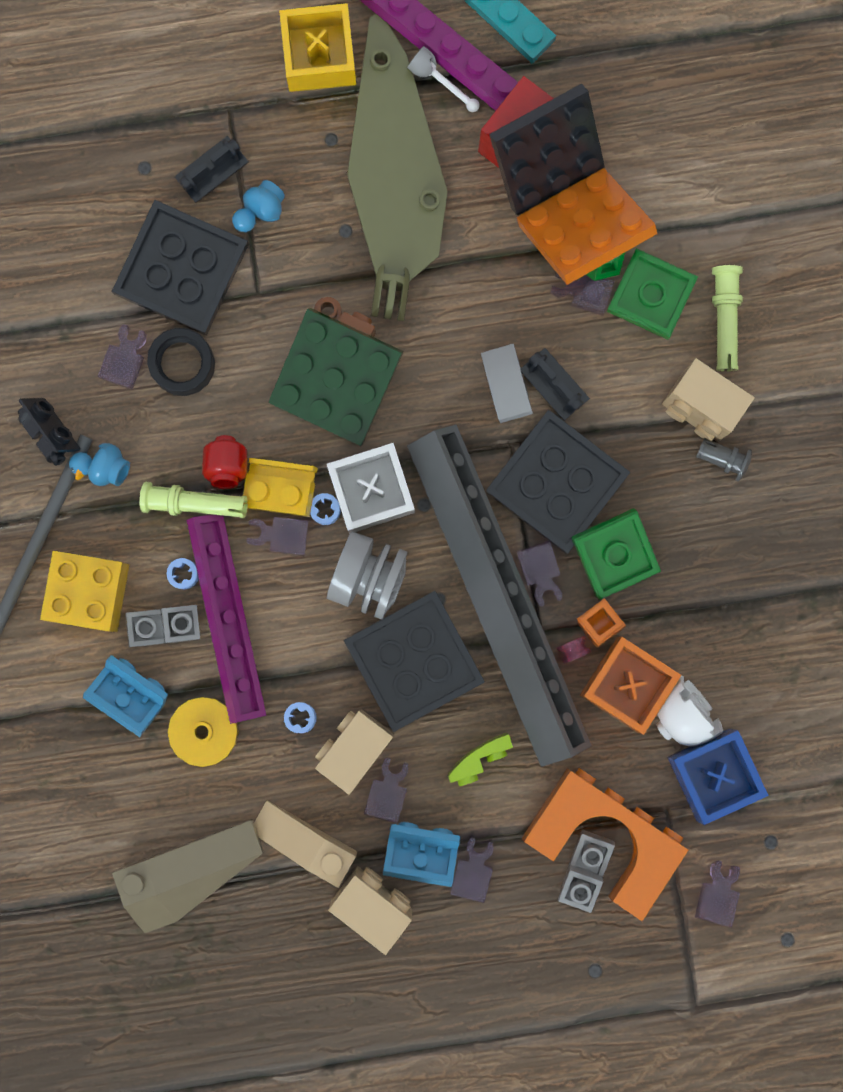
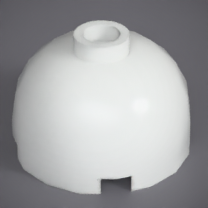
M681 676L657 714L660 721L656 723V726L660 733L667 740L674 738L679 744L689 747L701 746L723 733V727L719 718L713 722L710 718L709 711L712 710V707L692 682L689 680L684 682V676Z

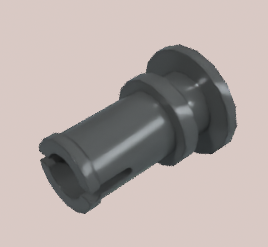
M704 438L696 458L724 468V472L727 474L730 471L738 474L735 481L739 482L750 465L752 450L749 449L745 455L738 452L739 448L734 447L732 450Z

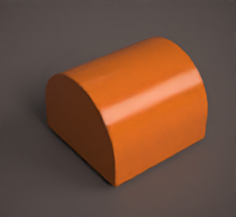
M605 598L577 618L581 629L597 648L626 627L625 623Z

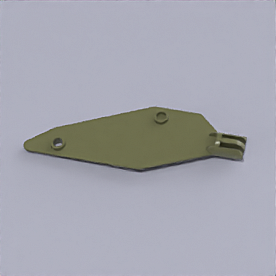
M374 14L370 17L347 177L376 275L371 317L378 316L383 288L387 290L384 319L391 320L395 292L401 291L397 321H404L410 281L439 257L448 191L413 73L407 68L410 64L407 54L389 24L377 14ZM382 59L386 64L379 65L375 60Z

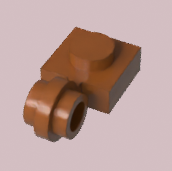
M323 297L315 304L314 309L321 313L325 307H332L334 312L328 315L329 317L372 337L375 336V326L371 325L372 320L358 312H354L353 315L346 312L342 314L341 306L336 299Z

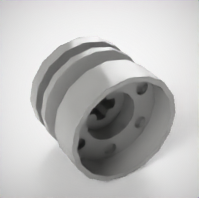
M352 531L337 563L326 599L349 607L356 594L363 596L361 612L366 614L372 600H375L379 603L374 617L383 620L386 612L395 603L404 580L408 552L399 549L394 563L389 562L387 559L391 545L386 544L378 557L373 556L374 540Z

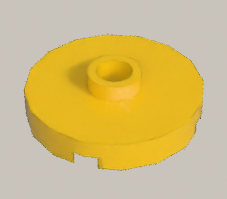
M201 697L188 700L177 708L170 719L168 737L170 746L178 758L189 765L205 767L219 763L230 754L236 745L239 730L237 723L230 724L227 707L224 703L217 699ZM200 725L208 729V736L204 739L197 735V728Z

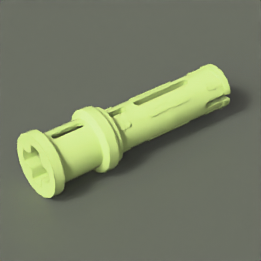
M722 265L712 268V275H715V296L712 297V303L714 307H717L716 371H724V369H727V371L738 370V306H741L743 302V296L739 295V275L743 273V267L737 265Z
M144 482L140 491V510L143 513L157 510L167 511L170 515L177 516L183 511L245 518L247 514L248 504H244V502L247 503L248 501L247 496L184 491V488L180 485H173L171 488L153 486L151 482Z

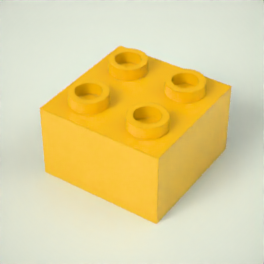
M348 3L279 10L289 92L356 85Z
M53 551L40 620L118 632L130 565L118 561Z

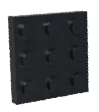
M582 83L489 134L511 209L517 216L605 168L589 91Z
M154 200L111 292L120 298L207 336L249 243L243 238Z
M548 409L485 492L567 555L574 547L571 537L587 530L630 474V471Z
M436 591L344 640L393 732L485 683Z

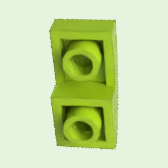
M504 733L496 736L462 757L448 773L450 783L457 781L459 786L478 781L477 774L484 772L480 758L486 757L487 761L491 762L508 756L506 750L513 748L509 734Z

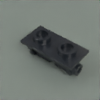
M226 136L178 173L175 178L192 200L197 203L249 163V161L240 151L241 148L233 138L230 139L229 136Z
M546 348L536 352L528 360L529 362L521 368L522 374L563 421L590 399Z
M45 398L19 399L22 407L18 410V421L32 439H38L41 434L43 435L36 445L45 456L47 462L57 466L65 461L66 457L64 454L66 452L80 451L81 448L74 440L71 431L64 426L54 412L53 406Z

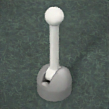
M423 46L407 68L419 77L432 75L466 104L468 111L476 112L480 107L479 101L474 98L470 99L436 70L437 62L435 56Z

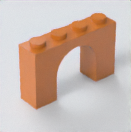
M567 768L522 836V839L526 844L554 862L573 831L585 820L598 816H607L621 821L631 835L633 853L628 867L608 897L615 904L643 921L689 851L680 844L684 838L667 826L662 832L651 825L655 818L640 808L636 807L634 812L624 807L622 803L625 798L607 787L603 793L593 786L596 779L582 769L578 768L574 773Z

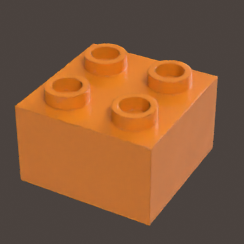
M616 637L580 696L632 730L644 735L682 675L627 639Z

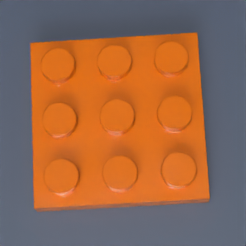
M605 168L516 217L521 230L566 285L657 234L655 223Z

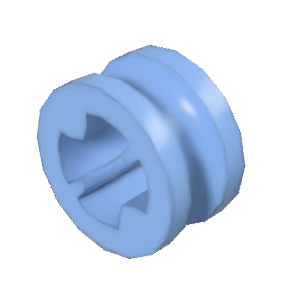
M321 493L315 496L312 500L311 517L321 525L335 523L341 513L338 500L328 493ZM325 500L331 501V509L334 511V514L329 518L325 515V519L318 517L320 511L316 508L317 504L321 501L325 504Z
M176 559L167 568V580L175 588L190 589L199 580L196 564L189 559ZM186 564L190 566L188 572L192 573V577L190 580L184 579L180 584L176 581L179 576L174 575L176 568L182 569Z
M296 702L286 709L284 722L290 731L306 733L315 726L317 715L309 704ZM297 708L300 712L307 710L310 718L305 719L309 722L305 727L301 724H292L291 717H295L292 713Z

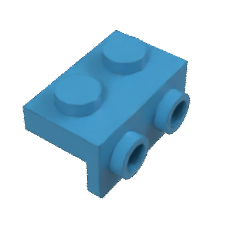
M110 655L106 660L104 669L84 692L83 699L138 737H141L164 707L168 694L158 681L152 678L146 679L138 674L135 667L129 661L122 658L118 660Z
M401 822L398 825L392 824L382 875L452 887L460 836L453 835L452 831L444 828H435L430 831L419 829L416 824Z

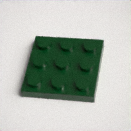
M308 308L268 403L362 446L404 351L315 309Z

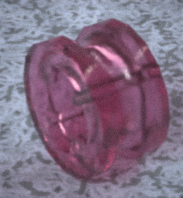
M585 636L557 647V651L562 652L564 655L562 659L563 664L592 652L591 648H587L584 644L585 640H587Z

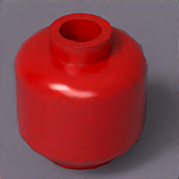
M228 435L218 436L215 438V441L206 444L203 449L202 463L204 478L211 482V485L215 488L232 489L237 487L238 483L243 481L247 475L246 447L237 442L234 437Z

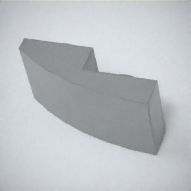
M514 343L481 353L499 422L503 423L533 414Z
M197 605L125 613L129 648L200 639Z
M583 829L581 830L558 897L559 902L589 913L592 912L603 884V875L615 847L613 840Z

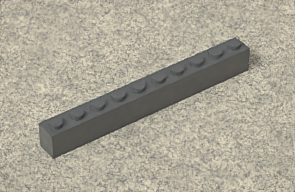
M457 425L434 430L407 445L413 463L419 473L426 494L429 497L541 767L571 758L592 746Z

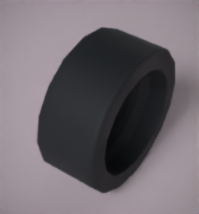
M174 328L164 331L154 339L148 350L147 365L151 377L163 390L173 395L189 396L200 392L209 384L214 374L215 358L211 347L200 334L186 328ZM179 342L194 346L199 351L202 359L198 374L185 382H177L168 378L161 366L165 350Z

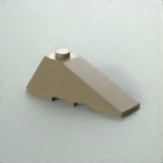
M251 819L124 865L112 872L123 907L142 931L147 933L179 921L263 854L264 851Z

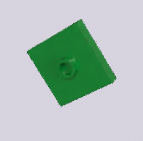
M636 248L606 312L669 340L698 276Z
M634 508L571 537L598 600L661 572L638 511Z

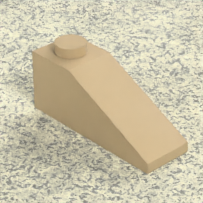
M268 800L254 822L258 837L307 871L339 888L356 858L357 851Z

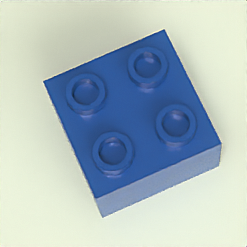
M727 729L708 743L701 746L688 747L667 757L696 821L703 825L769 796L738 730Z

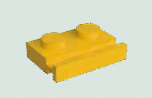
M249 458V473L246 475L243 496H247L248 499L247 503L244 502V504H248L247 509L310 517L315 489L314 478L315 473L318 471L317 467Z

